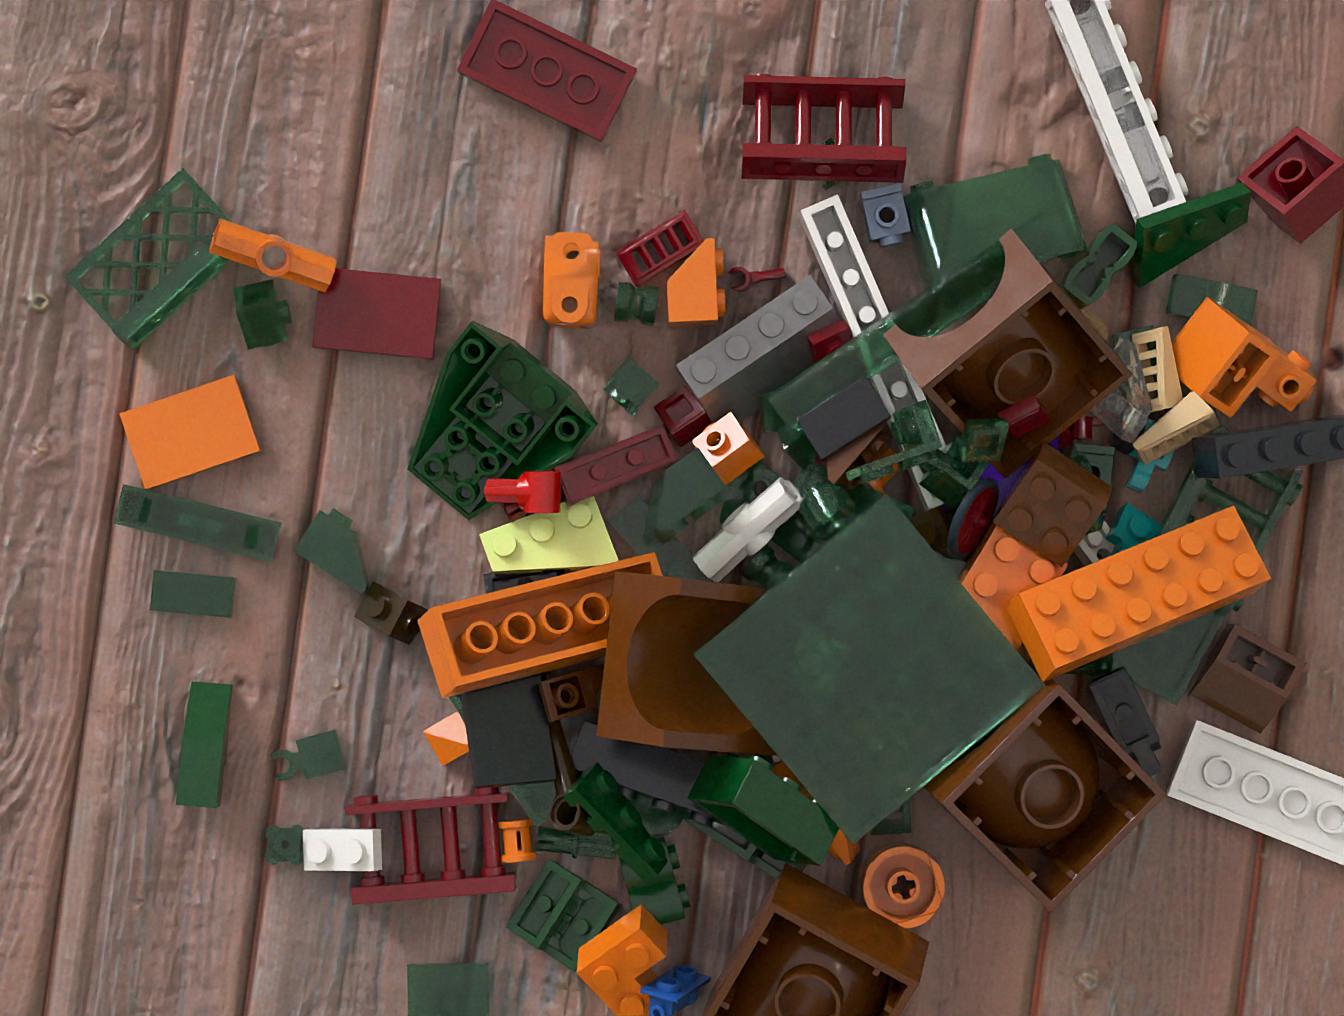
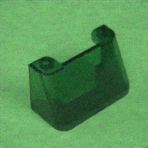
M1043 154L1027 159L1028 166L934 187L933 181L910 186L911 193L903 196L924 292L944 288V285L954 283L955 279L957 283H960L967 279L1004 271L1005 253L999 239L1010 229H1013L1036 258L1043 263L1052 261L1056 256L1060 260L1078 257L1087 251L1084 233L1060 159L1052 160L1051 154Z

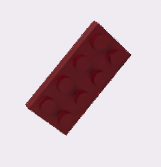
M497 0L490 1L457 68V73L601 143L637 72V68Z

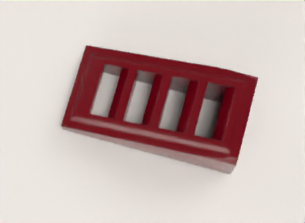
M684 209L615 253L635 287L690 256L704 240ZM678 225L690 242L685 247L682 246L673 230ZM663 234H666L676 251L670 256L659 239ZM649 242H652L662 259L658 264L654 263L644 246ZM638 250L648 267V270L641 273L631 256V253Z

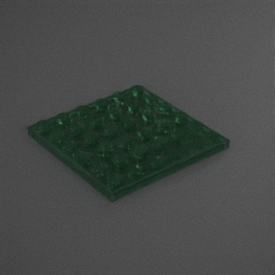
M886 493L693 652L694 656L852 844L868 833L1045 686Z

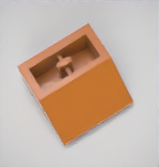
M706 238L667 281L669 329L717 327L718 317H725V289H717L716 277H723L724 273L723 248H715L714 238Z
M1208 296L1171 342L1179 380L1201 399L1232 418L1281 355L1268 337Z

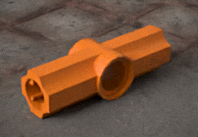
M220 218L216 226L209 252L261 270L268 276H278L325 293L331 283L337 263L336 258L290 243L278 235H268ZM272 246H278L284 250L283 259L275 265L266 264L262 260L264 251Z

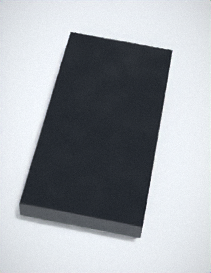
M540 673L461 694L475 789L549 783L557 779L547 715L538 682H541Z

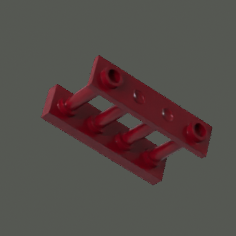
M769 74L744 75L742 105H755V143H743L741 179L904 183L907 161L906 147L893 146L892 108L903 109L905 79H893L886 76L878 78L772 76ZM771 105L795 106V144L771 143ZM811 106L836 107V145L811 144ZM852 107L876 108V146L852 145Z
M499 787L475 789V794L386 802H379L378 795L354 797V804L344 807L345 815L359 814L360 829H377L375 815L377 812L400 811L404 874H401V881L385 883V877L380 876V870L364 871V877L360 878L361 885H354L351 888L352 905L514 892L517 888L515 872L506 873V866L501 865L497 803L508 802L509 791L500 792ZM480 804L485 867L481 868L482 875L466 876L465 869H461L456 806ZM440 807L445 871H441V878L425 879V872L420 870L416 809Z

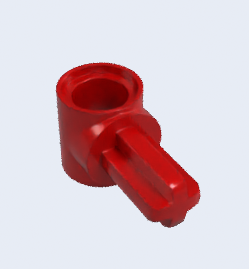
M524 471L519 479L490 478L486 481L484 487L486 501L490 503H518L525 513H561V472Z

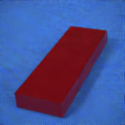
M663 424L554 467L552 471L561 472V493L566 505L570 506L679 462L667 429Z

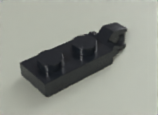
M1125 665L1088 681V686L1115 742L1133 760L1138 759L1141 768L1150 777L1161 773L1160 763L1154 751L1162 748L1160 738Z

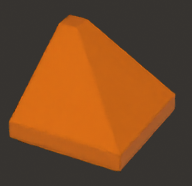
M458 711L423 731L442 766L469 752L465 722Z

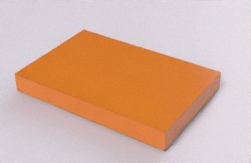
M231 375L119 413L145 490H150L261 452L236 375Z

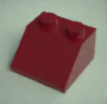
M1298 126L1237 177L1238 182H1243L1250 190V196L1274 224L1300 244L1344 207V160Z

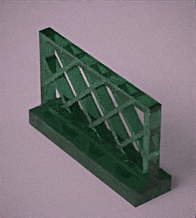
M181 168L64 276L107 323L121 342L132 350L230 261V259L209 252L214 233L211 235H197L199 214H215L219 219L233 221L184 168ZM186 182L193 190L192 207H172V193ZM200 199H201L208 207H199ZM164 201V207H160L159 205ZM150 213L163 214L162 234H142L143 220ZM171 214H191L190 235L170 234ZM135 228L134 234H128ZM120 241H134L132 262L112 261L113 247ZM141 241H161L160 262H140ZM169 241L189 242L188 257L181 263L168 262ZM197 242H203L196 248ZM105 255V261H99ZM90 268H104L103 289H87L79 278ZM112 268H132L130 289H110ZM139 269H160L159 283L152 290H138ZM167 269H173V270L167 275ZM94 296H102V303L100 304ZM110 296H130L129 311L116 321L109 314ZM137 296L143 297L139 302H137Z

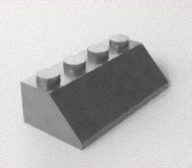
M809 275L675 365V369L703 407L712 424L729 412H732L741 422L816 371L807 335L838 321L839 318L812 276Z

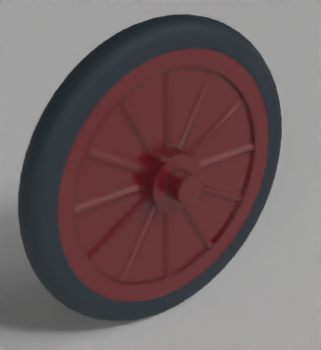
M991 478L979 480L970 488L961 501L953 517L947 542L948 551L954 558L961 559L971 554L987 533L999 500V488L995 480Z

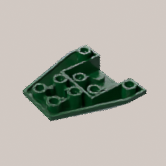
M471 321L446 354L407 470L465 518L471 520L496 504L486 501L484 487L488 479H519L524 471L551 470L572 457L597 427L598 423L577 391L523 346L510 337L475 321Z

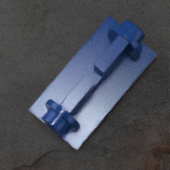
M677 965L641 988L640 993L651 996L649 1004L650 1016H673L675 1012H679L686 1006L696 1002L699 988L710 982L711 977L698 973V970L692 966Z

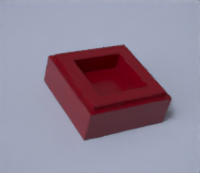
M1035 395L998 413L1002 425L1013 438H1018L1051 420L1046 408Z

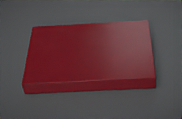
M335 268L333 278L326 293L318 290L312 347L433 360L442 280L438 278Z

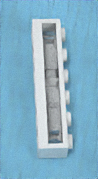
M1047 0L1045 6L1135 225L1136 219L1186 202L1184 196L1188 195V189L1185 180L1180 172L1174 173L1169 161L1173 157L1171 146L1165 135L1159 137L1154 125V121L1158 120L1155 107L1150 98H1143L1138 84L1142 83L1138 66L1134 61H1128L1123 47L1127 46L1124 32L1118 23L1113 25L1108 10L1112 8L1111 1Z

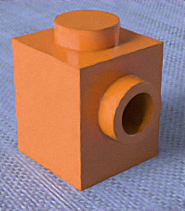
M729 412L716 423L707 426L700 435L692 440L700 453L695 458L699 466L708 477L716 474L725 485L765 457L748 430L732 412Z

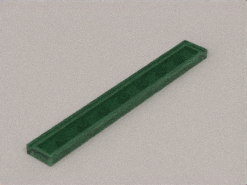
M1041 212L1013 230L1041 263H1044L1065 249ZM1000 240L767 396L789 430L793 431L800 426L797 419L859 379L867 377L869 380L900 358L883 336L895 324L909 335L917 337L935 336L989 300L1001 281L1005 267V253Z

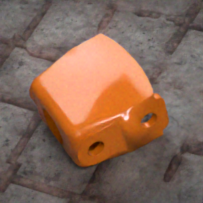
M557 232L553 236L546 235L543 317L550 327L591 329L597 324L600 249H598L599 242H592L591 236L587 233ZM572 251L579 253L575 259L566 258L568 253Z

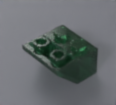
M699 447L666 469L652 482L643 537L648 545L657 538L664 544L689 525L685 518L691 516L695 522L722 502L717 495L727 487Z

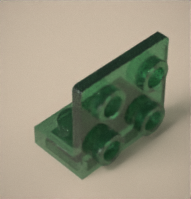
M926 400L911 404L892 414L894 419L891 422L893 437L898 445H903L905 451L847 472L848 481L860 477L861 483L865 484L894 473L893 465L897 464L899 470L903 471L933 459L931 452L941 448L942 444Z

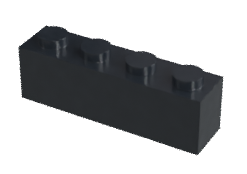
M1332 415L1193 437L1192 444L1196 477L1221 479L1344 459V415Z
M586 721L583 722L571 755L577 778L580 777L585 769L598 762L603 770L609 771L614 776L618 784V791L623 798L636 801L638 795L652 800L651 807L673 815L675 809L690 813V821L705 827L712 828L714 822L724 825L687 798L705 762L659 746L597 737V725Z

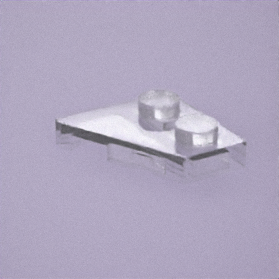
M1120 337L1113 350L1133 375L1090 409V411L1121 440L1134 443L1139 432L1145 426L1153 408L1136 344Z

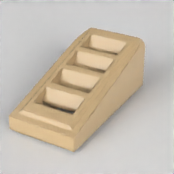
M1168 326L1132 334L1133 396L1136 416L1172 409L1183 399ZM1156 341V349L1148 351L1147 343ZM1157 357V365L1151 367L1150 359ZM1154 374H1157V382L1154 381Z
M1193 391L1134 441L1133 447L1139 460L1146 465L1191 442L1193 437L1209 433L1220 424L1212 408Z

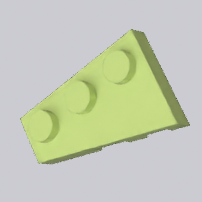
M594 496L570 506L562 502L561 513H534L513 523L510 522L479 534L494 574L534 573L558 569H570V571L584 570L585 568L619 561Z

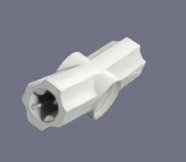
M781 477L778 478L750 504L745 502L740 505L722 524L723 529L693 556V561L709 579L718 583L747 555L752 556L762 549L773 537L775 530L803 506L804 500L799 490L789 480H784Z

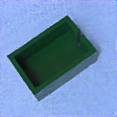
M728 753L726 757L708 756L687 797L689 800L771 858L821 866L842 824L841 821L829 813L831 808L818 799L808 798L801 793L802 787L789 778L779 777L771 771L773 766L758 756L751 755L749 759L732 753Z

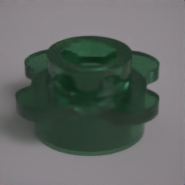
M297 824L291 828H280L278 825L269 826L265 831V836L268 839V851L265 853L267 862L272 865L287 861L294 865L302 863L304 861L302 850L304 828ZM283 841H287L289 843L288 848L285 849L282 847L281 844Z

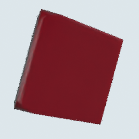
M687 385L653 407L679 447H683L691 442L707 426L712 424L707 413Z

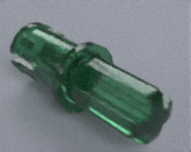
M539 826L537 835L539 842L536 844V851L538 852L547 851L571 854L572 859H577L578 855L615 859L617 855L612 847L610 835L595 833L589 837H582L557 830L556 828Z

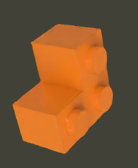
M640 904L579 948L577 974L617 1016H648L651 996L640 993L641 988L658 978L650 967L666 957L667 930Z

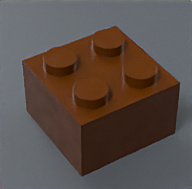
M1044 442L999 505L993 523L1062 567L1107 506L1113 487Z

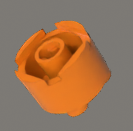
M894 843L880 848L865 862L861 873L860 888L862 897L869 909L906 929L920 926L931 919L942 902L945 893V881L939 865L920 847L907 843ZM901 875L908 881L912 880L913 883L907 886V894L901 895L898 890H892V886L897 884V877Z

